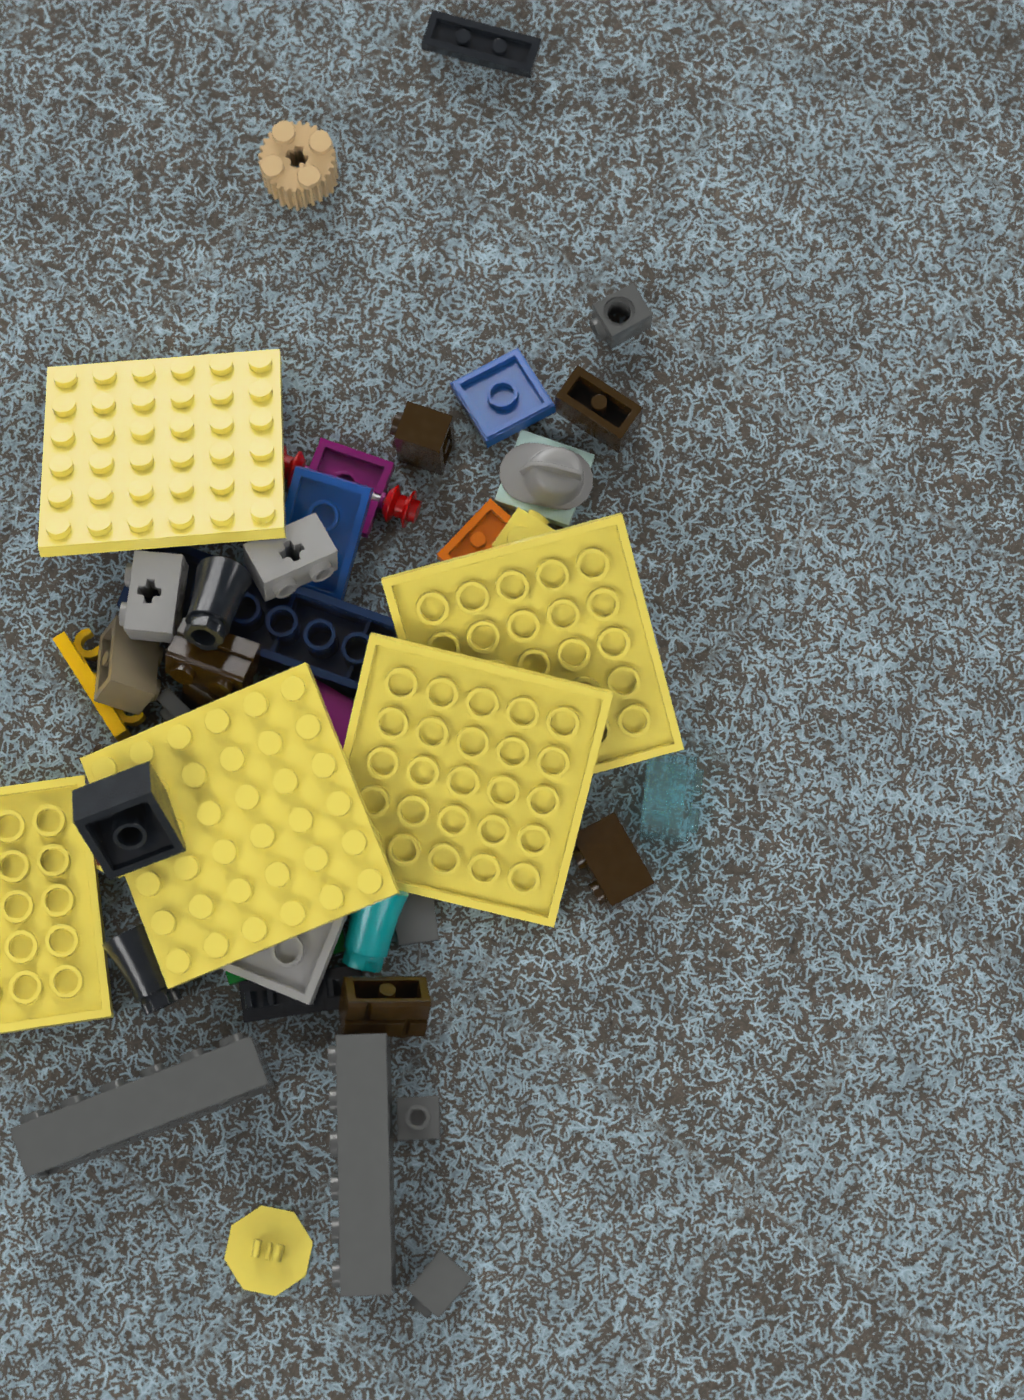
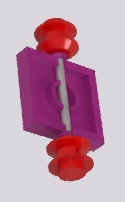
M320 438L310 466H307L303 451H299L293 457L287 454V446L284 445V479L287 480V488H290L295 466L305 467L374 488L361 534L362 537L368 538L379 508L382 509L384 520L387 523L393 517L401 519L402 528H405L408 522H416L422 505V501L416 499L417 491L414 490L409 496L401 494V486L396 485L389 490L388 494L385 493L395 469L393 462Z

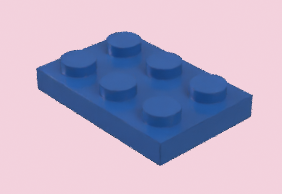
M295 466L285 503V526L316 512L338 550V570L334 571L330 577L323 581H311L302 585V587L342 601L344 600L374 488L305 467Z

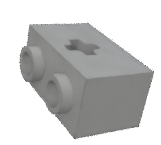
M316 512L286 525V538L256 540L243 544L244 564L265 602L275 597L285 598L294 593L298 587L311 581H323L330 577L334 571L338 570V550Z
M134 550L133 563L126 564L124 575L125 587H129L127 602L121 603L119 610V624L124 626L123 629L130 639L171 643L173 637L176 636L177 629L182 621L189 569L183 554ZM153 590H157L160 596H154L152 603H148L145 597H152Z

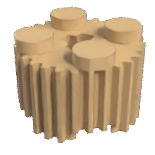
M283 120L275 124L272 128V133H268L269 138L263 139L264 145H260L261 153H258L262 179L269 195L272 194L274 200L279 199L280 206L287 205L290 210L292 207H296V211H299L301 207L307 208L308 204L315 206V201L321 203L323 196L328 197L329 193H334L333 186H337V179L339 178L335 149L330 136L323 129L318 130L317 125L310 127L309 122L302 125L301 121L294 124L293 121Z

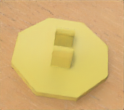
M261 1205L231 1225L224 1260L243 1290L277 1296L306 1276L313 1241L294 1212Z

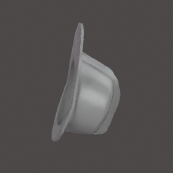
M524 443L512 448L504 456L500 464L499 478L504 490L512 498L524 503L552 509L569 510L581 505L588 498L593 488V474L589 464L581 455L564 447L540 443Z

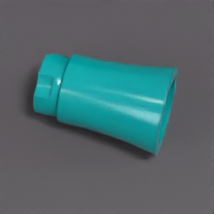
M400 891V894L350 914L344 942L346 950L342 963L361 971L381 972L384 958L388 956L392 936L400 913L408 898V892Z

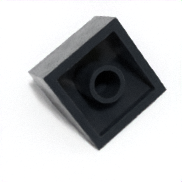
M150 761L72 790L73 823L109 880L186 851V845L168 793Z

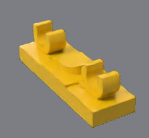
M89 628L79 631L75 636L74 642L65 631L52 638L115 739L119 742L131 737L132 735L126 726L142 724L146 719L143 712L139 715L127 716L124 710L94 701L96 673L92 670L87 660H98L99 646L92 650L84 649L85 642L94 636L93 632Z

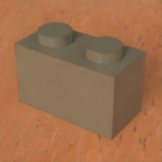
M116 615L100 636L94 701L139 715L148 703L154 702L159 695L161 680L157 679V673L163 657V648L160 647V642L130 639L123 629L124 626H120L119 616Z

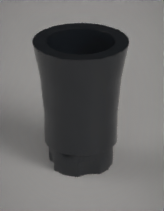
M221 556L207 557L198 563L192 600L185 619L184 637L189 643L208 651L216 650L218 645L223 644L225 637L230 632L240 603L252 584V577L243 565L235 560Z
M143 924L119 934L102 945L117 965L136 1002L140 1001L146 1016L182 998L177 987L167 988Z

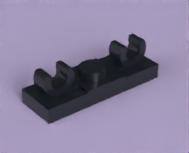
M432 10L421 45L422 49L531 79L541 48V38Z
M348 966L326 969L312 1005L305 1004L252 981L239 982L243 1021L244 1023L338 1010L343 977L363 976L361 970Z

